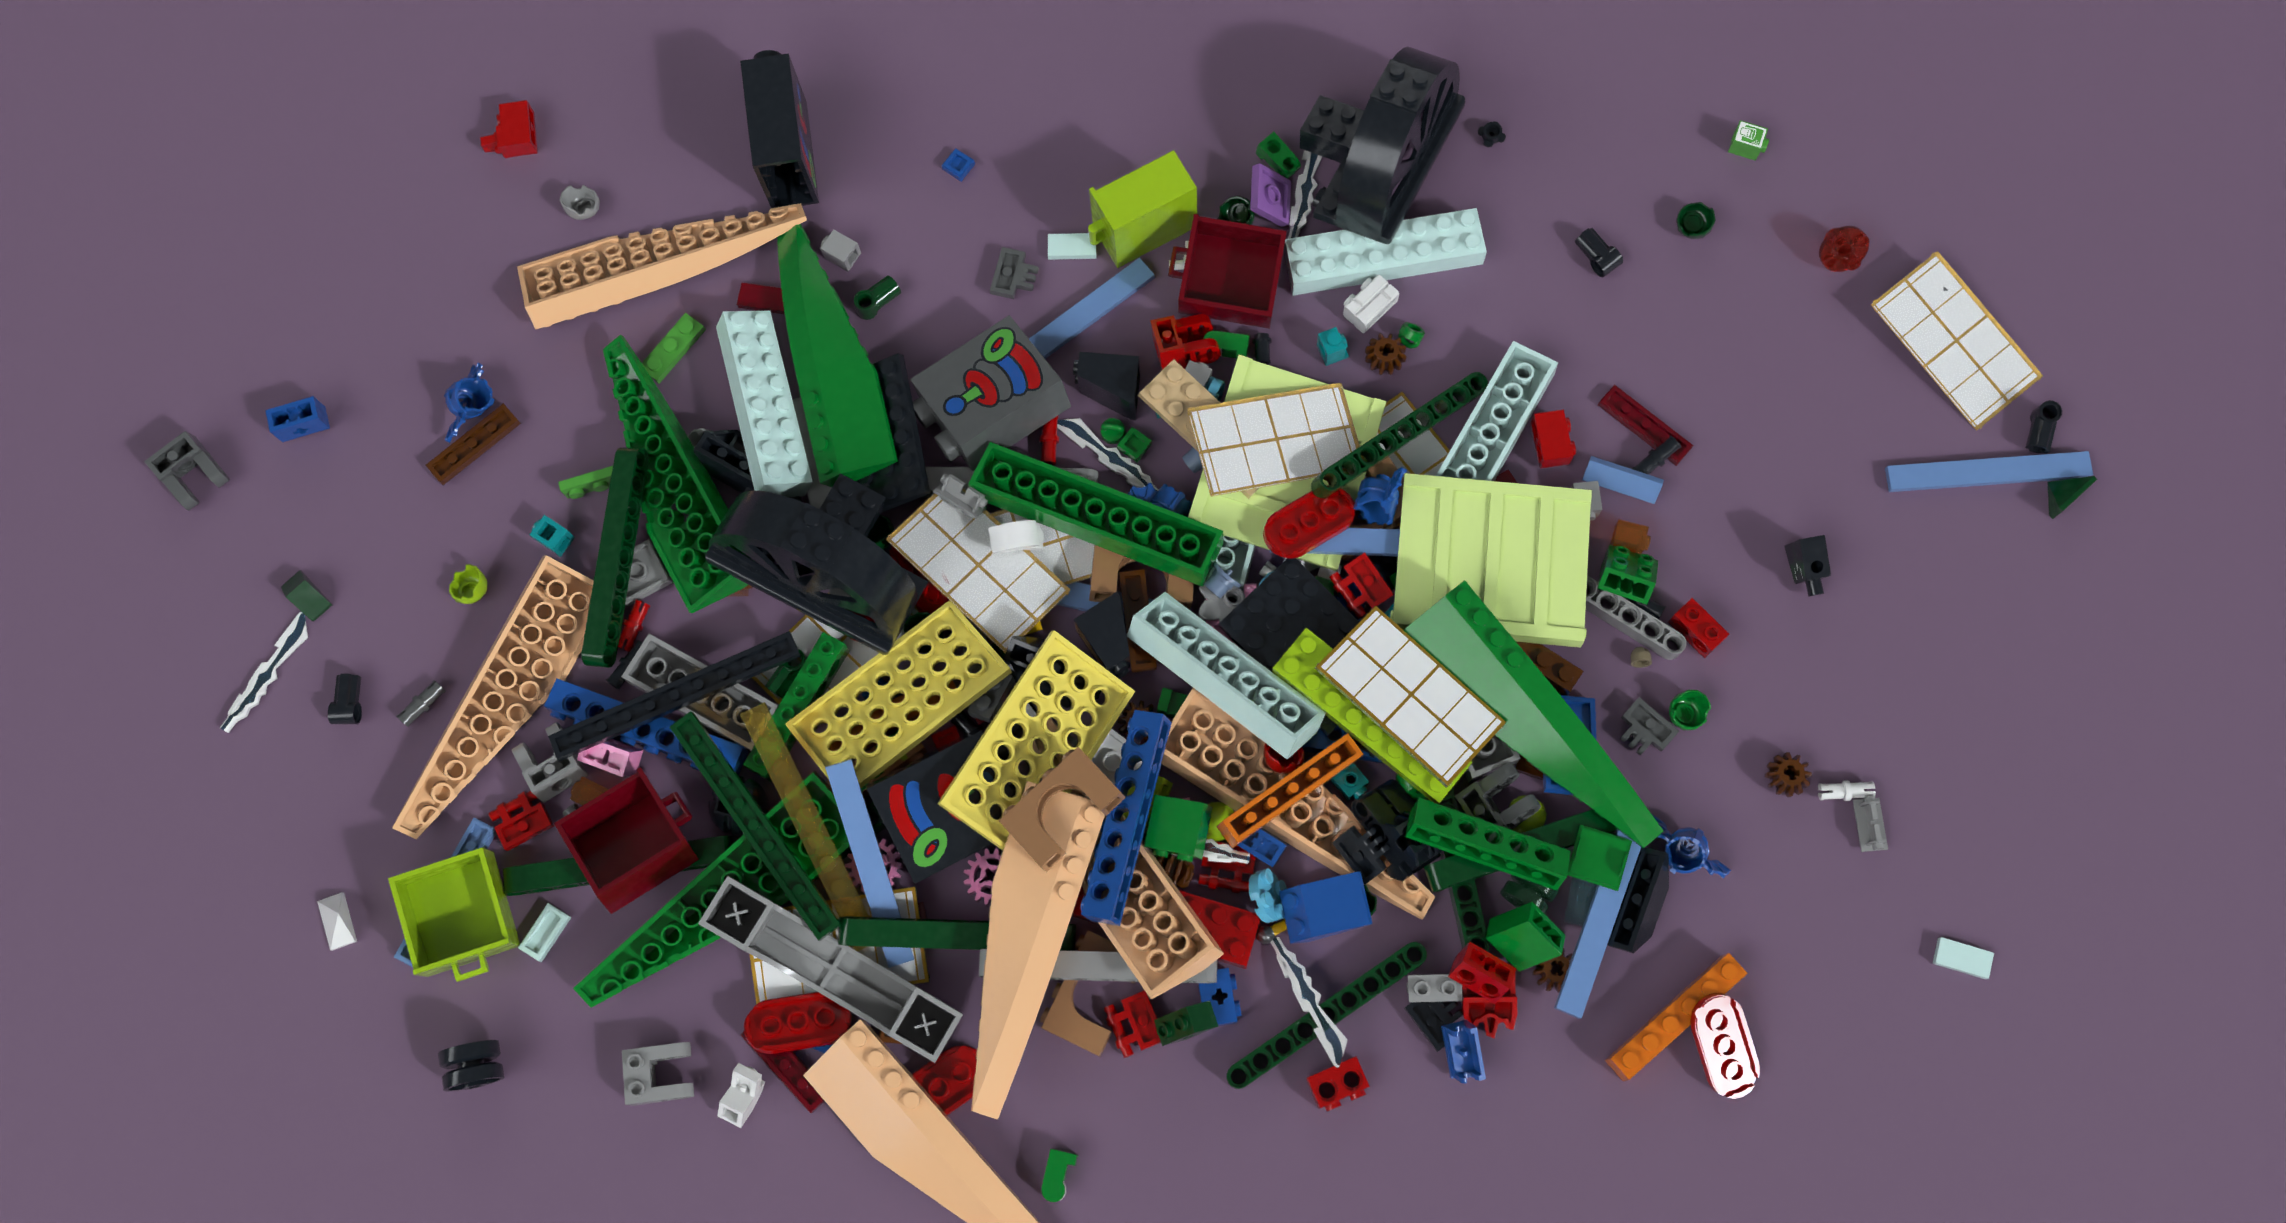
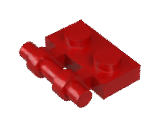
M1365 552L1344 566V569L1349 574L1345 579H1342L1338 571L1329 577L1334 584V590L1336 593L1340 592L1348 604L1346 605L1347 609L1350 612L1353 611L1357 619L1366 614L1361 606L1364 602L1367 601L1373 609L1394 595ZM1353 582L1362 593L1358 598L1353 595L1348 587Z
M531 791L519 793L516 799L508 803L502 802L496 806L497 809L488 813L493 822L500 818L503 823L495 826L494 829L506 851L554 827L544 804L540 802L535 806L532 805V801L537 799V797ZM523 807V812L514 817L511 816V812Z
M1212 843L1205 844V851L1247 860L1249 863L1208 861V857H1203L1201 867L1211 868V874H1200L1198 884L1208 885L1210 889H1216V887L1232 889L1234 893H1239L1240 891L1249 892V882L1241 881L1242 874H1253L1256 857L1250 854V857L1232 854L1216 848ZM1238 845L1233 848L1240 852L1249 853ZM1219 870L1234 872V879L1218 877Z
M1145 990L1121 1000L1124 1011L1117 1013L1114 1004L1104 1008L1108 1017L1105 1020L1108 1027H1112L1116 1037V1047L1121 1049L1124 1058L1134 1054L1130 1044L1136 1041L1141 1051L1161 1043L1154 1022L1157 1017ZM1126 1019L1129 1020L1134 1032L1126 1036L1121 1023Z

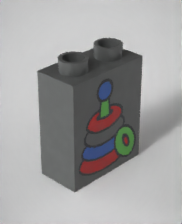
M1010 315L910 379L919 397L913 401L915 416L925 429L936 422L942 432L936 435L934 439L945 457L952 462L961 456L972 471L976 470L990 442L1009 448L1071 407L1061 378Z

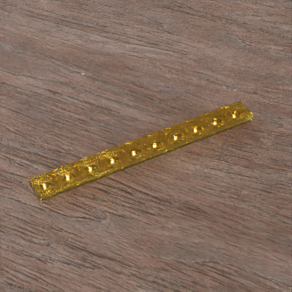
M764 702L741 713L740 716L838 916L870 917L766 703ZM853 946V947H854V949L858 952V951H860V950H862V949H864V948H866V947H868V946Z

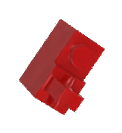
M523 100L499 104V114L496 115L498 123L496 132H493L492 135L480 137L483 150L485 152L502 154L505 158L537 154L535 116L528 101Z

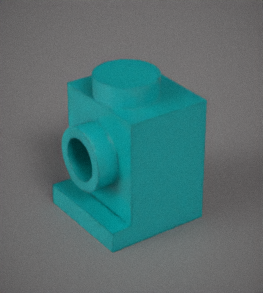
M1337 327L1318 334L1317 347L1326 366L1349 358L1346 351L1348 347L1346 338L1343 333L1340 334Z
M546 515L534 523L532 532L529 534L535 541L559 557L563 555L575 539L567 529Z
M1354 763L1330 779L1347 801L1353 797L1358 799L1368 791L1366 786L1369 781ZM1349 775L1354 776L1356 782L1349 784L1346 781V777Z

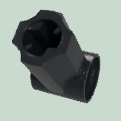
M1593 228L1586 229L1576 238V245L1589 258L1593 271L1599 277L1603 278L1623 264V257L1618 249L1614 246H1608Z
M2045 401L2032 411L2030 415L2031 427L2025 447L2029 451L2046 454L2050 452L2057 420L2062 416V408L2057 402ZM2042 412H2047L2050 416V419L2046 418Z
M337 675L334 702H331L328 707V720L330 724L360 723L362 707L359 703L361 677L359 675Z

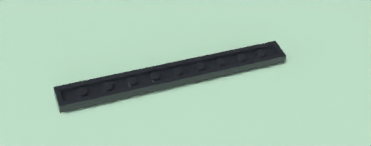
M788 631L553 733L548 738L557 760L562 761L801 656L791 632Z

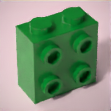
M1609 544L1601 564L1597 588L1647 605L1656 585L1659 560L1654 559L1648 554L1631 552L1624 546Z
M1155 795L1144 847L1153 850L1152 855L1168 858L1170 853L1176 854L1178 860L1192 862L1193 858L1202 859L1213 807L1202 802Z
M1530 902L1491 918L1486 939L1520 972L1561 956L1566 935L1533 902Z

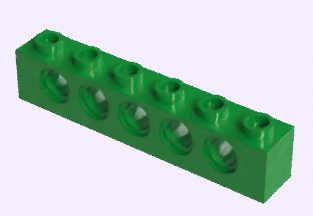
M822 632L743 764L747 769L770 782L773 781L797 741L785 724L824 695L850 652L845 643Z
M1420 797L1410 811L1406 838L1556 891L1567 878L1571 851L1558 845L1549 844L1532 836L1518 833L1507 827L1487 822L1482 818L1470 816L1456 809H1451Z

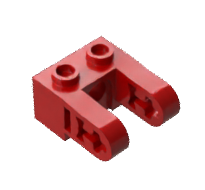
M1198 314L1175 319L1174 315L1150 320L1153 342L1161 370L1173 359L1184 369L1189 360L1208 364L1219 359L1221 351L1218 342L1212 338L1203 339L1208 332L1213 331L1209 316Z

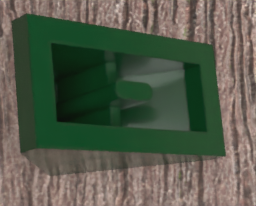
M301 570L281 586L285 597L313 622L332 606L331 602Z

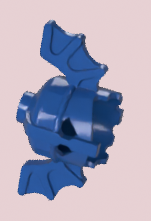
M478 362L476 366L472 365L468 378L454 382L445 391L444 397L446 398L447 407L456 416L445 437V441L449 443L452 437L457 436L458 429L466 422L465 419L480 416L494 403L495 399L492 397V388L485 379L480 378L484 370L481 369L483 365Z
M1399 468L1393 473L1392 478L1384 474H1378L1376 477H1367L1361 481L1353 508L1359 511V519H1366L1368 524L1391 525L1393 523L1400 497L1397 488L1402 486L1401 480L1407 469Z
M1148 483L1143 488L1132 486L1127 493L1188 517L1192 505L1190 500H1186L1184 493L1181 491L1176 492L1173 487H1168L1167 484L1160 487L1158 491L1153 488L1152 483Z
M1653 815L1664 831L1658 838H1663L1667 841L1665 852L1668 853L1670 872L1673 874L1676 872L1683 874L1691 873L1704 867L1710 875L1715 873L1719 874L1722 878H1725L1730 873L1731 869L1720 861L1707 859L1710 851L1707 838L1703 834L1704 831L1699 828L1686 827L1680 828L1671 834L1667 829L1666 823Z

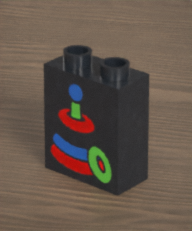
M774 50L760 51L754 55L753 59L740 61L753 169L771 208L800 203L802 206L819 203L807 101L789 53L781 54Z
M978 728L865 785L915 884L993 844L937 804L983 735L982 730ZM1001 745L998 748L997 754L1000 759L1006 760L1009 753L1006 747ZM986 767L983 771V777L987 782H992L995 778V772L990 767ZM1007 783L1004 787V792L1008 797H1013L1016 793L1013 783ZM972 789L969 792V800L973 804L979 803L981 795L978 790ZM994 804L990 808V815L993 819L997 820L1001 817L1002 810L1000 806Z

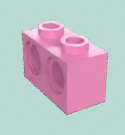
M610 739L580 752L577 760L625 777L637 773L643 750Z

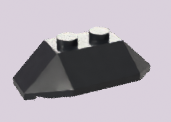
M706 430L693 452L708 473L741 493L745 491L746 487L754 490L741 432L739 430Z
M1012 636L1003 660L1010 667L1011 675L1016 683L1045 641L1044 639ZM1060 660L1054 662L1056 673L1062 674L1065 670V666ZM1077 675L1074 679V684L1078 689L1082 690L1085 686V680L1082 676ZM1042 681L1040 684L1042 694L1048 696L1051 692V686L1046 681ZM1096 691L1095 700L1099 698L1101 691ZM1063 696L1060 705L1066 708L1071 707V700Z
M1641 847L1607 944L1609 947L1635 953L1652 937L1669 889L1668 853Z

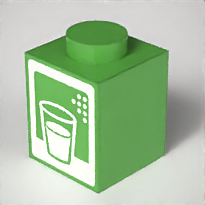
M1740 120L1734 131L1728 152L1756 161L1759 153H1765L1769 139L1765 138L1768 128Z

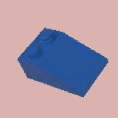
M1361 871L1279 891L1290 944L1311 942L1373 924Z

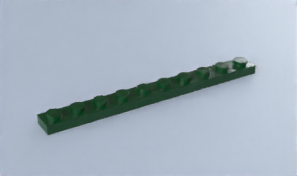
M690 711L671 725L670 729L817 940L821 941L840 927L842 924L694 712Z

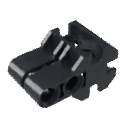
M1390 779L1354 800L1351 804V809L1356 819L1367 832L1371 828H1375L1376 833L1371 836L1372 841L1379 836L1383 838L1376 845L1379 849L1386 844L1390 847L1389 850L1382 854L1391 864L1385 871L1391 878L1404 881L1426 865L1437 860L1441 856L1440 852L1443 850L1405 837L1410 811L1415 802L1398 781Z

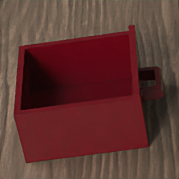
M1194 214L1188 248L1173 247L1168 272L1169 277L1182 279L1178 299V313L1192 316L1205 314L1210 319L1270 329L1287 231L1201 217L1199 214ZM1177 254L1186 255L1183 273L1174 270Z
M641 767L637 769V773L554 823L595 895L610 914L618 911L699 860L679 828L692 819L688 808L678 792H673L661 799ZM677 801L684 813L674 820L666 806Z

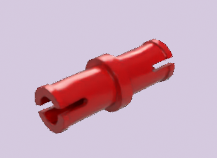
M1058 416L1043 425L1042 435L1039 440L1042 443L1041 461L1050 465L1056 464V444L1059 443V436H1057Z
M636 599L628 619H624L623 625L625 626L618 644V648L622 649L627 639L624 650L628 652L631 650L638 632H642V623L651 607L649 604L644 603L641 612H639L642 601Z

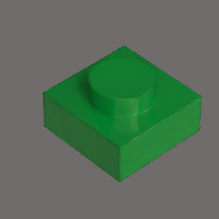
M1131 427L1117 445V449L1138 462L1152 445V440Z

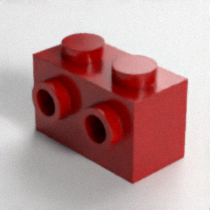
M1564 409L1534 414L1530 423L1540 469L1569 465L1574 455H1576V446L1574 441H1570L1571 423L1569 417H1565Z

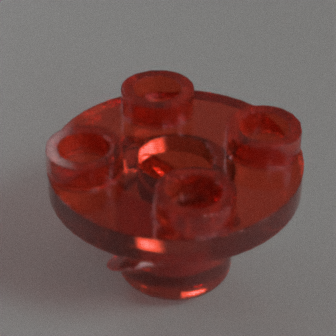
M1855 226L1833 228L1826 233L1819 249L1820 261L1830 271L1856 270L1860 267L1861 261L1868 252L1870 240L1863 230Z

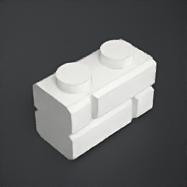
M1380 274L1373 280L1368 278L1361 285V291L1356 296L1351 294L1343 304L1344 317L1362 333H1365L1399 298L1398 290L1391 284H1388V281Z

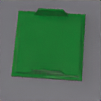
M1580 824L1569 861L1567 875L1618 891L1632 840Z

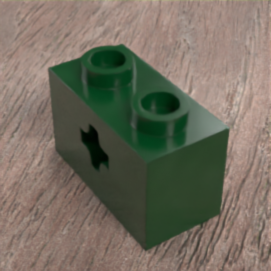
M1210 1001L1186 1006L1154 1020L1162 1046L1184 1041L1219 1027Z

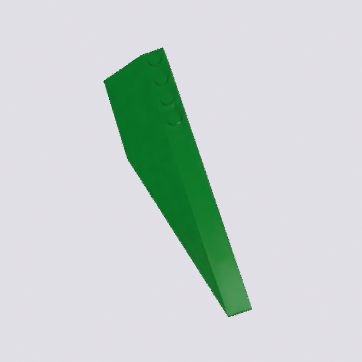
M799 224L777 237L781 290L790 348L820 484L833 487L840 473L857 481L898 462L877 371L874 365L870 363L865 347L861 346L857 338L858 334L855 328L851 326L848 320L849 316L834 287L827 280L829 277L826 271L821 268L818 262L819 258L816 252L812 250L810 240L802 225Z
M619 335L603 349L609 377L613 379L614 389H612L614 398L618 399L620 410L618 414L625 428L623 435L626 447L644 448L649 456L641 506L642 512L646 514L648 521L645 524L646 529L689 613H694L748 585L708 564L705 559L709 549V541L728 512V508L708 471L693 452L694 446L660 390L624 336ZM674 503L676 504V508L678 511L671 509V506ZM682 513L689 515L686 522H684V516ZM729 545V546H730L731 548H733L734 550H736V551L740 552L741 554L745 555L746 557L750 558L749 556H747L746 554H744L742 551H740L739 549H737L735 546Z
M1465 580L1404 629L1410 637L1506 721L1495 734L1496 737L1507 744L1506 746L1514 752H1518L1526 758L1527 762L1559 786L1567 789L1579 801L1584 802L1595 810V813L1600 817L1607 819L1615 825L1616 829L1640 847L1645 848L1664 832L1582 721Z
M816 770L766 814V817L811 880L850 846L832 788ZM742 835L573 989L592 1008L633 984L644 980L672 963L720 939V936L698 923L727 876L737 880L779 906L787 903L789 898L746 836Z

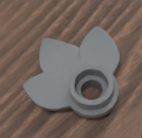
M1205 585L1203 587L1200 586L1199 590L1207 600L1201 605L1198 615L1205 620L1219 619V622H1221L1245 599V595L1240 588L1233 586L1231 590L1229 589L1219 599ZM1228 598H1235L1236 603H1231Z

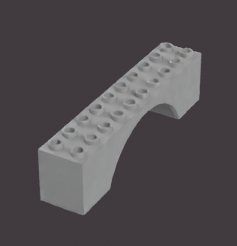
M729 876L726 877L698 923L745 952L763 960L821 993L934 1063L963 1016L958 1010L851 947L838 945V940L828 935L821 941H818L803 919Z

